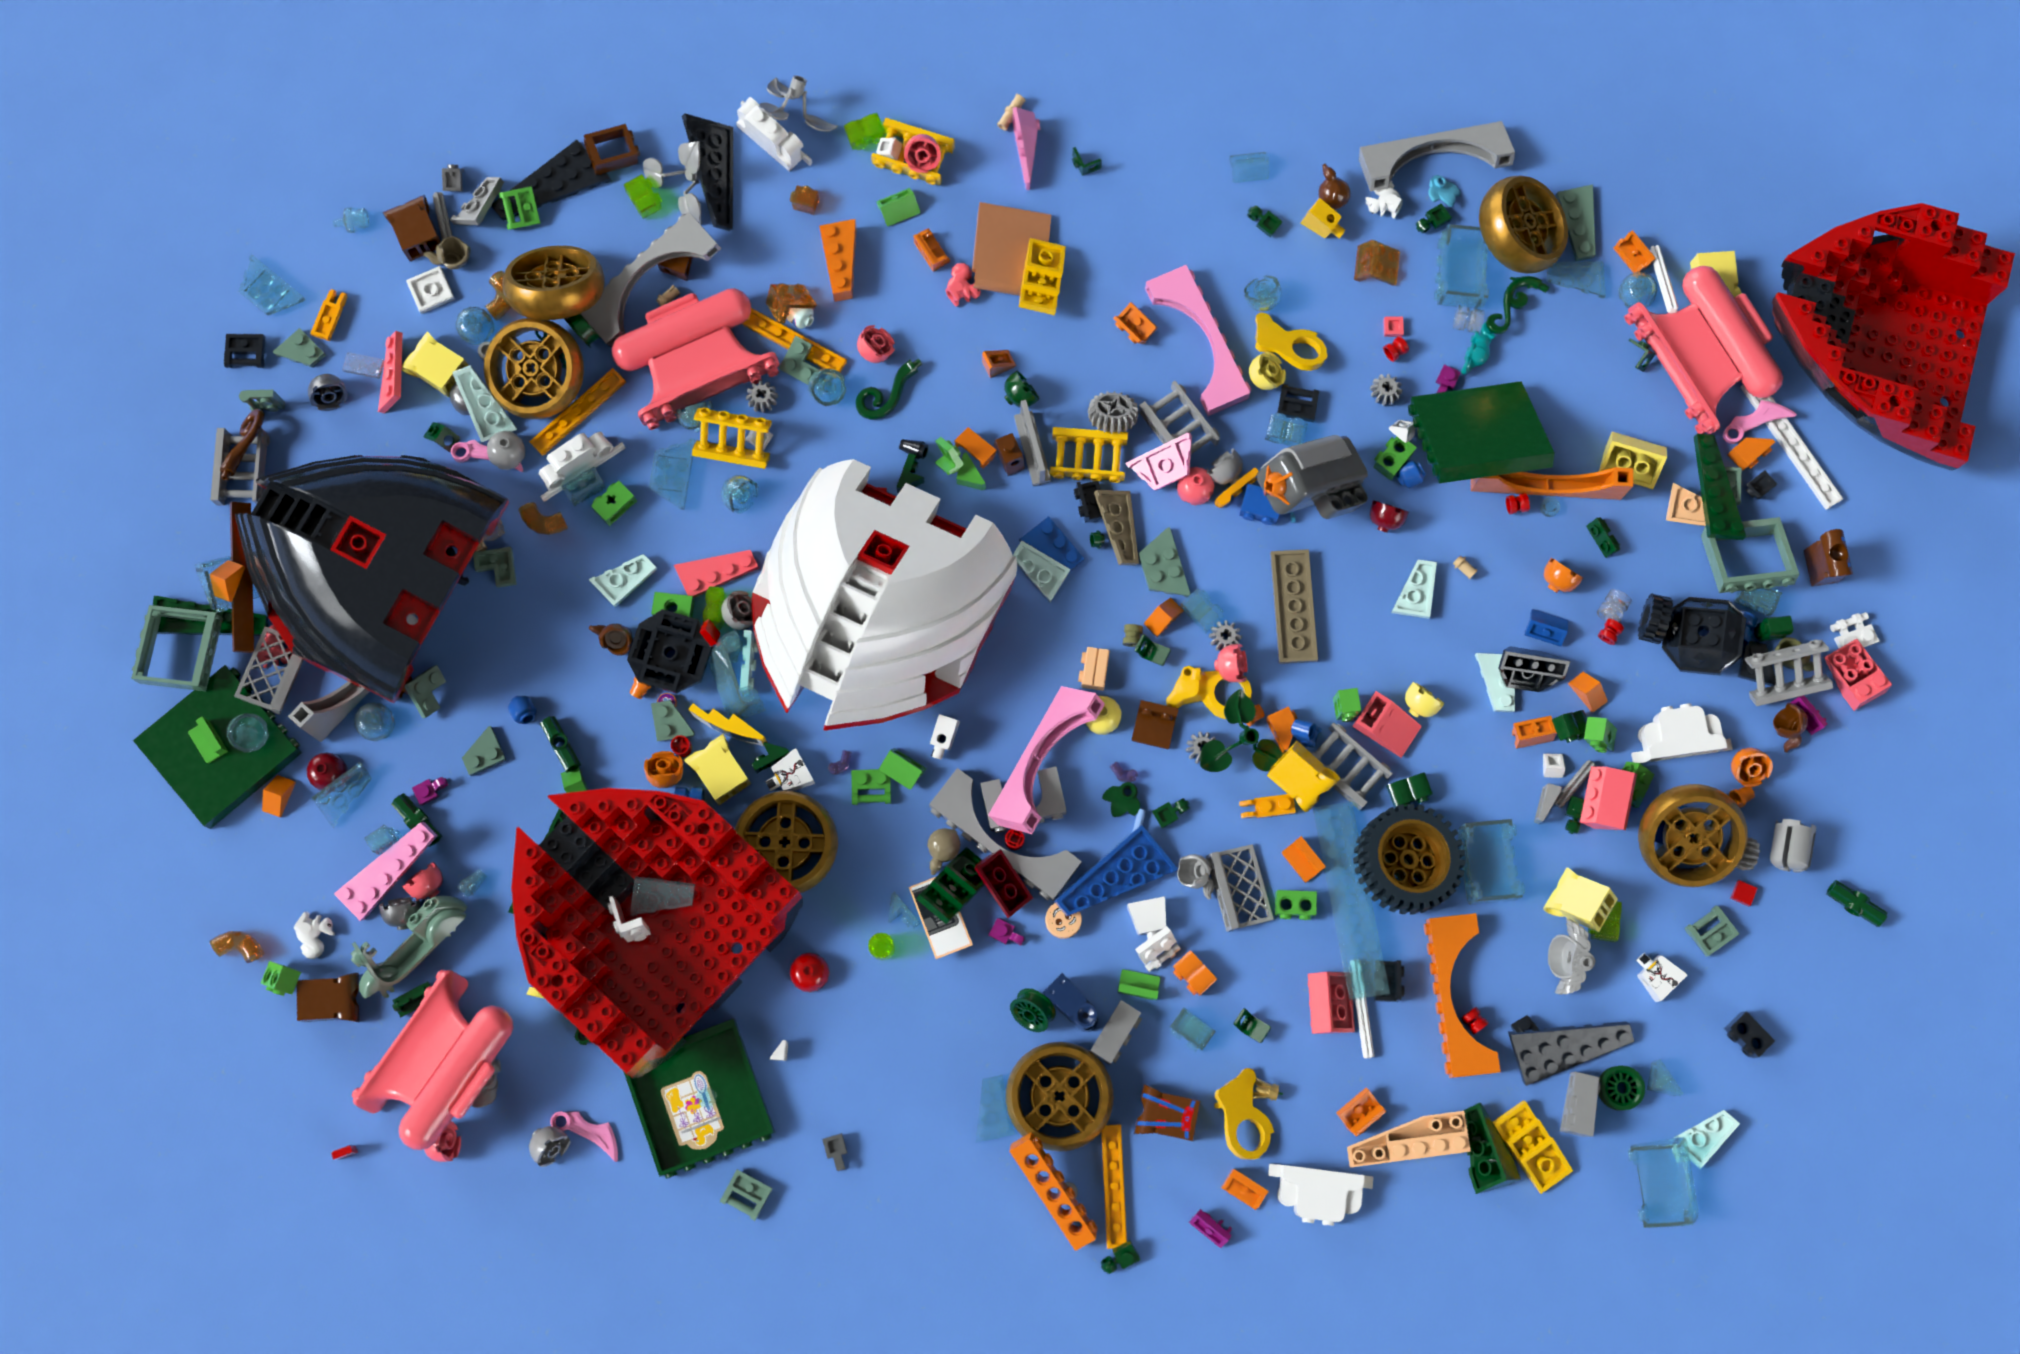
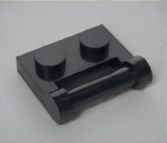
M226 334L225 368H232L233 366L264 368L266 338L264 334ZM233 354H256V359H234L232 356Z
M1282 384L1277 416L1314 422L1319 390L1314 389L1311 391ZM1286 394L1312 398V400L1306 401L1286 397Z

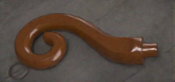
M261 409L253 410L243 421L240 427V435L244 438L229 452L220 467L223 480H228L230 476L235 475L244 454L260 431L265 417V413Z

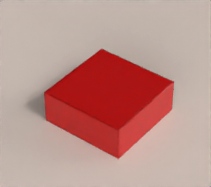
M710 619L703 622L700 629V634L710 646L717 644L721 633Z
M1738 880L1730 899L1749 907L1753 902L1757 887Z

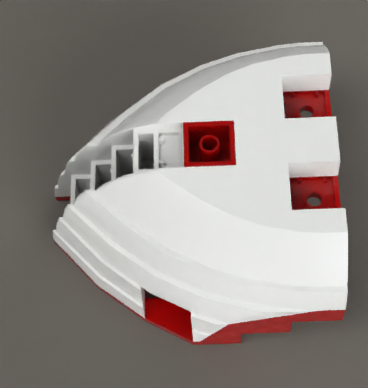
M854 459L834 463L824 469L819 468L814 473L799 499L786 515L771 549L766 554L762 572L752 592L753 631L763 669L785 712H789L804 687L833 701L823 729L825 731L887 722L925 710L958 694L973 670L977 655L993 628L996 616L1012 589L1017 573V559L1012 555L1006 540L993 522L975 515L966 529L936 515L940 498L905 483L896 497L867 484L871 467Z

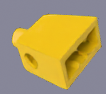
M1321 198L1314 203L1300 223L1323 238H1326L1330 233L1340 238L1346 230L1337 224L1341 219V215Z

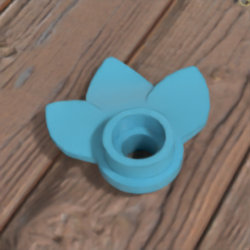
M1439 175L1431 178L1428 193L1432 202L1441 199L1448 206L1452 207L1456 197L1461 195L1457 186L1447 182Z

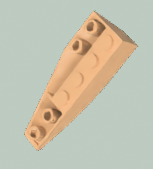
M1464 1111L1422 1116L1347 1147L1350 1167L1471 1152Z

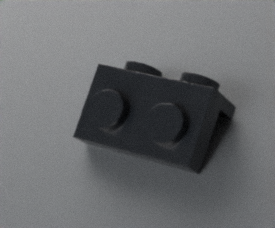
M1098 480L1084 484L1077 482L1074 489L1075 499H1079L1081 505L1078 506L1079 515L1084 517L1085 523L1103 519L1094 495V491L1101 490Z
M1396 960L1395 962L1374 961V1001L1399 1002L1404 997L1405 988L1404 985H1401V977H1404V966L1401 965V960Z

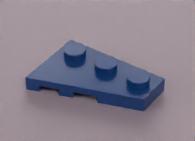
M1049 516L1019 539L1020 542L1027 543L1069 568L1070 572L1084 561V557Z

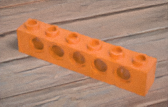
M1031 1132L1013 1142L1009 1151L1076 1251L1096 1240L1098 1228L1095 1222L1087 1217L1084 1205L1082 1203L1079 1204L1076 1200L1074 1190L1064 1182L1065 1178L1062 1172L1054 1167V1161L1049 1153L1046 1154L1043 1150V1144L1039 1137H1035ZM1034 1154L1038 1159L1032 1160L1029 1158V1155ZM1046 1171L1049 1175L1042 1176L1039 1172ZM1057 1188L1060 1192L1053 1193L1050 1189ZM1066 1204L1069 1205L1071 1208L1066 1210L1063 1209L1061 1206ZM1079 1221L1082 1225L1075 1226L1072 1222Z

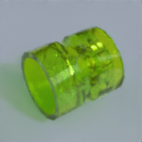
M876 933L869 940L868 948L874 958L884 961L893 956L895 943L888 934Z

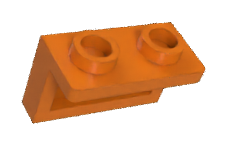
M1130 302L1119 316L1116 315L1113 318L1116 321L1115 325L1121 331L1125 330L1129 334L1128 338L1135 344H1144L1158 329L1133 302Z
M1365 1088L1338 1110L1336 1114L1352 1134L1358 1136L1364 1133L1372 1123L1378 1121L1386 1110L1378 1103L1370 1090Z

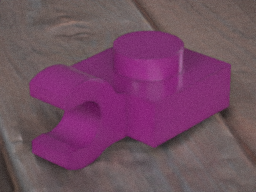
M1444 364L1435 382L1440 385L1437 393L1446 392L1447 388L1453 390L1461 372Z
M443 777L436 779L434 782L431 779H427L412 787V790L419 804L423 806L438 798L437 791L449 786L446 778Z
M999 918L996 919L989 933L990 937L1005 945L1008 940L1020 946L1024 941L1023 936L1013 932L1015 926Z

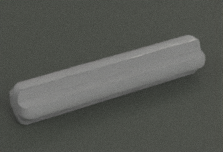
M435 192L433 201L443 241L446 237L453 235L444 195L442 192Z
M1586 761L1560 792L1554 803L1557 807L1562 808L1589 776L1591 766L1596 767L1592 761Z

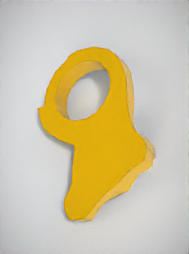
M1262 312L1256 315L1255 348L1258 351L1277 353L1292 366L1304 371L1316 370L1324 364L1328 356L1327 348L1323 341L1317 337L1318 333L1305 329L1285 331L1272 320L1270 315ZM1298 343L1310 345L1317 351L1318 357L1315 359L1301 358L1294 352L1292 346Z
M1186 666L1182 669L1174 689L1166 698V704L1169 707L1179 709L1182 705L1202 701L1215 716L1226 719L1224 715L1225 706L1217 701L1214 693L1216 685L1224 679L1220 676L1219 671L1203 672L1201 668ZM1246 678L1245 682L1238 683L1243 688V692L1251 699V685Z
M1250 1068L1243 1069L1237 1077L1215 1091V1098L1218 1102L1214 1103V1108H1222L1224 1110L1225 1137L1231 1152L1240 1159L1255 1160L1267 1151L1271 1133H1274L1269 1118L1253 1106V1086L1256 1081V1075L1253 1069ZM1243 1120L1254 1123L1258 1128L1260 1142L1254 1151H1247L1238 1142L1237 1128Z

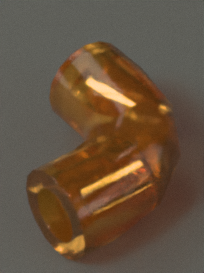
M503 271L496 272L489 279V283L494 288L496 296L490 303L485 305V308L495 321L499 320L511 309L503 293Z
M535 502L527 503L518 509L527 527L539 534L551 535L568 529L561 512L544 516L540 513Z
M228 931L210 940L211 947L219 957L236 950L242 954L246 963H250L264 955V951L255 938L243 931Z

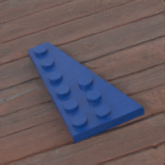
M1140 825L1054 902L1066 916H1069L1178 871V868L1147 830Z

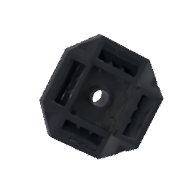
M1688 597L1672 607L1671 621H1669V628L1662 642V650L1680 672L1720 676L1742 657L1746 617L1729 600ZM1704 629L1709 631V634L1706 636L1698 634Z
M661 609L655 615L639 623L627 658L639 683L678 693L702 682L713 646H710L700 634L702 625L699 619ZM675 650L673 657H666L668 651Z

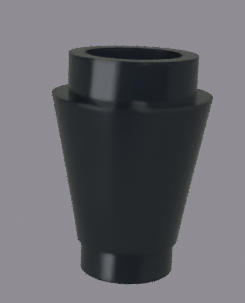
M902 439L899 450L907 454H914L916 459L919 460L926 457L928 445L923 441Z

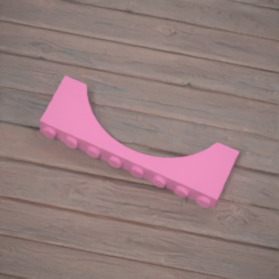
M1184 265L1147 281L1145 290L1153 305L1168 306L1185 313L1205 332L1213 351L1214 371L1210 383L1201 394L1200 401L1207 416H1210L1247 400L1251 388L1249 383L1245 382L1242 377L1241 367L1236 365L1234 361L1233 351L1228 349L1226 345L1225 335L1220 333L1218 329L1217 319L1212 317L1210 313L1209 303L1205 302L1202 297L1201 287L1197 286L1194 281L1195 275L1193 271L1189 270L1187 265Z
M1060 687L988 814L997 825L1033 834L1041 820V816L1038 814L1033 801V785L1037 771L1047 753L1063 736L1076 727L1097 719L1105 703L1096 693Z

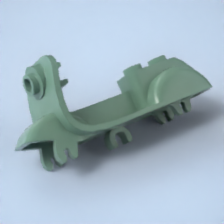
M435 896L426 900L423 906L416 913L412 914L407 921V927L413 933L384 962L376 964L371 957L376 955L377 950L373 947L370 951H366L370 947L368 942L363 943L360 949L356 942H353L354 950L351 952V961L358 967L362 965L367 968L359 983V991L363 998L370 997L377 991H380L383 997L389 998L386 991L389 990L393 993L395 990L392 985L404 979L446 937H450L452 931H456V927L466 917L464 911L467 909V905L464 901L451 896Z

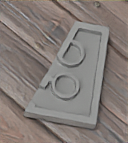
M487 177L473 192L474 197L468 203L464 202L460 207L462 211L457 216L453 215L449 220L457 225H480L488 209L492 206L495 197L500 192L504 181L500 177Z

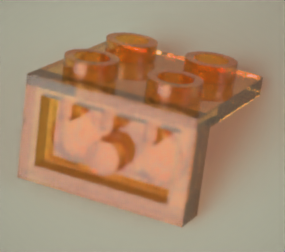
M1375 240L1358 245L1354 280L1361 282L1373 277L1392 286L1396 285L1400 251Z
M784 283L770 285L766 304L778 323L785 324L790 308L816 309L817 304L804 285H786Z

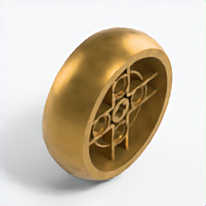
M1511 176L1496 182L1483 197L1479 209L1480 230L1488 249L1501 264L1515 272L1528 274L1544 271L1557 262L1563 254L1568 241V225L1559 201L1543 183L1527 176Z
M547 246L528 251L510 262L503 276V293L509 305L522 316L537 320L564 319L583 313L598 302L604 289V273L598 260L584 249L573 246Z
M523 318L513 321L497 332L486 350L484 377L490 393L501 407L521 418L544 419L560 413L576 398L583 382L584 362L577 342L567 330L551 320ZM529 331H541L548 334L543 341L530 340L521 343L517 339L518 336ZM545 350H548L549 356L544 359L543 353ZM520 351H522L523 358L521 360L518 359V353ZM562 352H564L567 365L564 383L560 380L562 364L559 356ZM504 355L507 357L506 374L509 380L506 384H504L502 377ZM546 377L550 378V384L548 386L545 385ZM521 378L525 381L522 387L519 385ZM547 394L551 398L549 402L539 406H528L520 403L525 395L537 397Z
M1702 784L1681 785L1660 794L1644 812L1638 831L1639 848L1647 866L1663 880L1682 887H1703L1725 878L1741 861L1748 840L1745 817L1737 803L1724 792ZM1693 802L1711 803L1706 809L1698 807L1678 808ZM1664 820L1666 822L1663 828L1664 845L1655 851V834L1659 824ZM1678 820H1684L1681 825H1675ZM1707 820H1712L1711 824L1704 826ZM1730 821V837L1726 847L1721 851L1720 848L1723 842L1722 827ZM1682 846L1679 851H1674L1675 847ZM1710 846L1708 851L1702 852L1704 847ZM1681 862L1689 865L1706 863V865L1692 869L1676 868Z
M778 791L764 795L745 809L735 827L737 834L761 854L770 866L800 893L810 890L820 883L834 864L838 849V836L834 821L829 812L818 801L808 795L794 791ZM777 807V816L766 821L759 832H749L753 823L760 815L769 809ZM797 807L805 809L817 819L823 834H813L809 825L797 817ZM785 819L791 820L789 828H782L781 826ZM764 838L771 840L770 845L767 847L761 846V841ZM785 839L790 842V844L786 845V848L781 844ZM802 840H809L810 845L807 848L803 849L800 847ZM812 854H822L817 865L808 874L793 880V871L805 865ZM782 858H788V866L780 867V860Z
M1069 1042L1045 1043L1027 1052L1014 1066L1006 1086V1106L1014 1127L1023 1137L1032 1132L1035 1137H1039L1041 1140L1042 1148L1049 1151H1070L1078 1149L1094 1140L1106 1126L1113 1108V1086L1107 1069L1092 1052L1082 1046ZM1052 1056H1067L1081 1063L1074 1070L1065 1066H1054L1046 1069L1039 1061ZM1025 1075L1033 1081L1030 1089V1103L1033 1110L1026 1117L1020 1105V1088ZM1048 1076L1051 1079V1085L1046 1088L1041 1086V1077ZM1074 1076L1079 1079L1080 1083L1077 1088L1069 1086L1068 1080L1070 1077ZM1093 1076L1097 1081L1100 1095L1098 1110L1094 1118L1086 1111L1090 1097L1087 1082ZM1056 1091L1058 1093L1064 1092L1065 1095L1063 1097L1065 1100L1063 1102L1054 1099ZM1042 1105H1048L1051 1108L1049 1116H1042L1039 1110ZM1071 1105L1079 1108L1078 1116L1072 1117L1068 1114V1108ZM1045 1123L1055 1127L1074 1124L1080 1132L1067 1137H1053L1043 1134L1038 1130Z

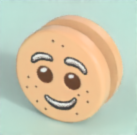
M1056 903L1048 909L1045 924L1053 936L1066 939L1074 936L1079 931L1082 923L1080 911L1066 916Z

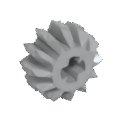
M1381 374L1378 379L1375 378L1373 380L1374 385H1371L1370 390L1373 391L1371 397H1377L1376 403L1382 401L1383 406L1387 402L1393 405L1394 400H1399V395L1402 394V389H1400L1402 384L1401 382H1396L1397 377L1391 379L1390 374H1387L1385 378Z
M760 380L758 386L752 383L753 389L748 388L747 392L749 395L746 396V400L749 401V407H754L755 412L760 408L762 413H765V408L771 411V405L777 404L775 399L778 398V394L775 393V387H770L768 381L763 385Z
M1225 620L1223 625L1221 622H1217V627L1212 626L1211 631L1213 633L1209 634V638L1213 639L1210 642L1211 645L1217 644L1216 651L1220 647L1224 648L1228 645L1240 644L1237 641L1242 638L1238 634L1240 628L1233 629L1235 626L1234 622L1229 626L1228 621ZM1223 633L1227 634V640H1224V637H1221Z
M1201 731L1198 732V738L1193 734L1191 735L1193 741L1188 740L1186 743L1190 746L1186 748V752H1192L1189 759L1196 757V764L1200 761L1201 751L1199 750L1201 744L1205 745L1211 740H1216L1215 737L1209 739L1210 733L1208 732L1205 734V737H1203Z
M1748 837L1744 855L1736 868L1740 870H1753L1758 858H1760V845L1757 843V840Z

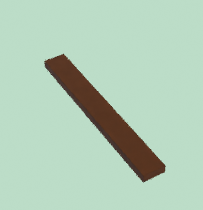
M231 502V561L246 566L232 601L233 652L253 653V582L248 573L235 514L239 513L250 515L251 503Z

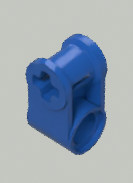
M1296 719L1291 727L1292 736L1300 741L1302 745L1316 748V740L1322 729L1315 723Z

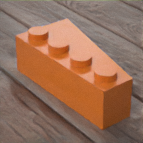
M856 219L819 225L834 302L852 299L857 234Z

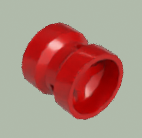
M1398 336L1393 340L1392 344L1388 343L1385 345L1383 351L1390 361L1395 362L1399 359V355H1405L1409 352V347L1406 341Z
M1521 493L1518 496H1506V508L1509 514H1516L1517 511L1528 512L1530 510L1527 493Z
M1607 619L1604 624L1605 627L1600 630L1598 637L1607 644L1615 645L1618 640L1617 636L1623 632L1624 626L1616 620Z
M679 735L672 739L671 749L678 757L690 755L692 744L688 738Z
M1009 830L1005 836L1006 846L1014 851L1021 849L1024 845V834L1018 830Z
M1477 1007L1461 1017L1462 1021L1470 1026L1469 1030L1472 1034L1477 1033L1489 1024L1488 1020L1480 1015V1010Z

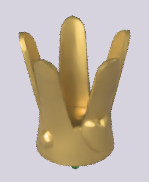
M1258 1078V1081H1255V1085L1259 1087H1256L1258 1092H1253V1096H1255L1253 1099L1269 1098L1276 1101L1278 1094L1283 1095V1093L1279 1092V1085H1272Z

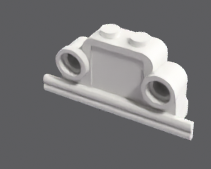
M749 97L746 102H740L741 107L737 110L739 120L736 122V125L789 172L801 160L809 166L812 164V159L800 150L803 147V143L794 133L790 131L787 133L777 121L758 108L759 104L753 98Z
M597 432L589 438L585 433L575 436L547 456L546 459L550 464L544 466L539 471V475L549 491L540 497L544 502L626 447L622 442L613 447L602 432Z
M1689 703L1680 705V708L1673 709V706L1661 708V712L1654 716L1652 723L1644 725L1639 729L1638 739L1642 743L1643 751L1632 752L1631 756L1634 763H1646L1733 749L1731 740L1725 739L1718 717L1713 714L1705 715L1701 707L1692 706Z
M1269 1164L1268 1176L1280 1177V1187L1277 1192L1279 1202L1285 1206L1294 1205V1212L1298 1217H1302V1222L1314 1223V1219L1322 1220L1324 1225L1334 1226L1335 1222H1340L1344 1219L1345 1213L1353 1214L1360 1209L1363 1188L1373 1189V1177Z

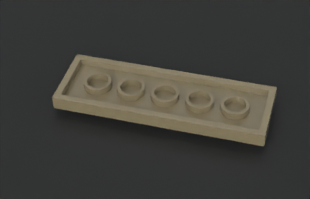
M1309 549L1271 551L1270 559L1279 664L1317 662L1318 653Z

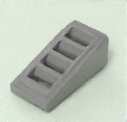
M1550 783L1543 786L1534 820L1535 823L1539 824L1545 820L1562 791V787Z

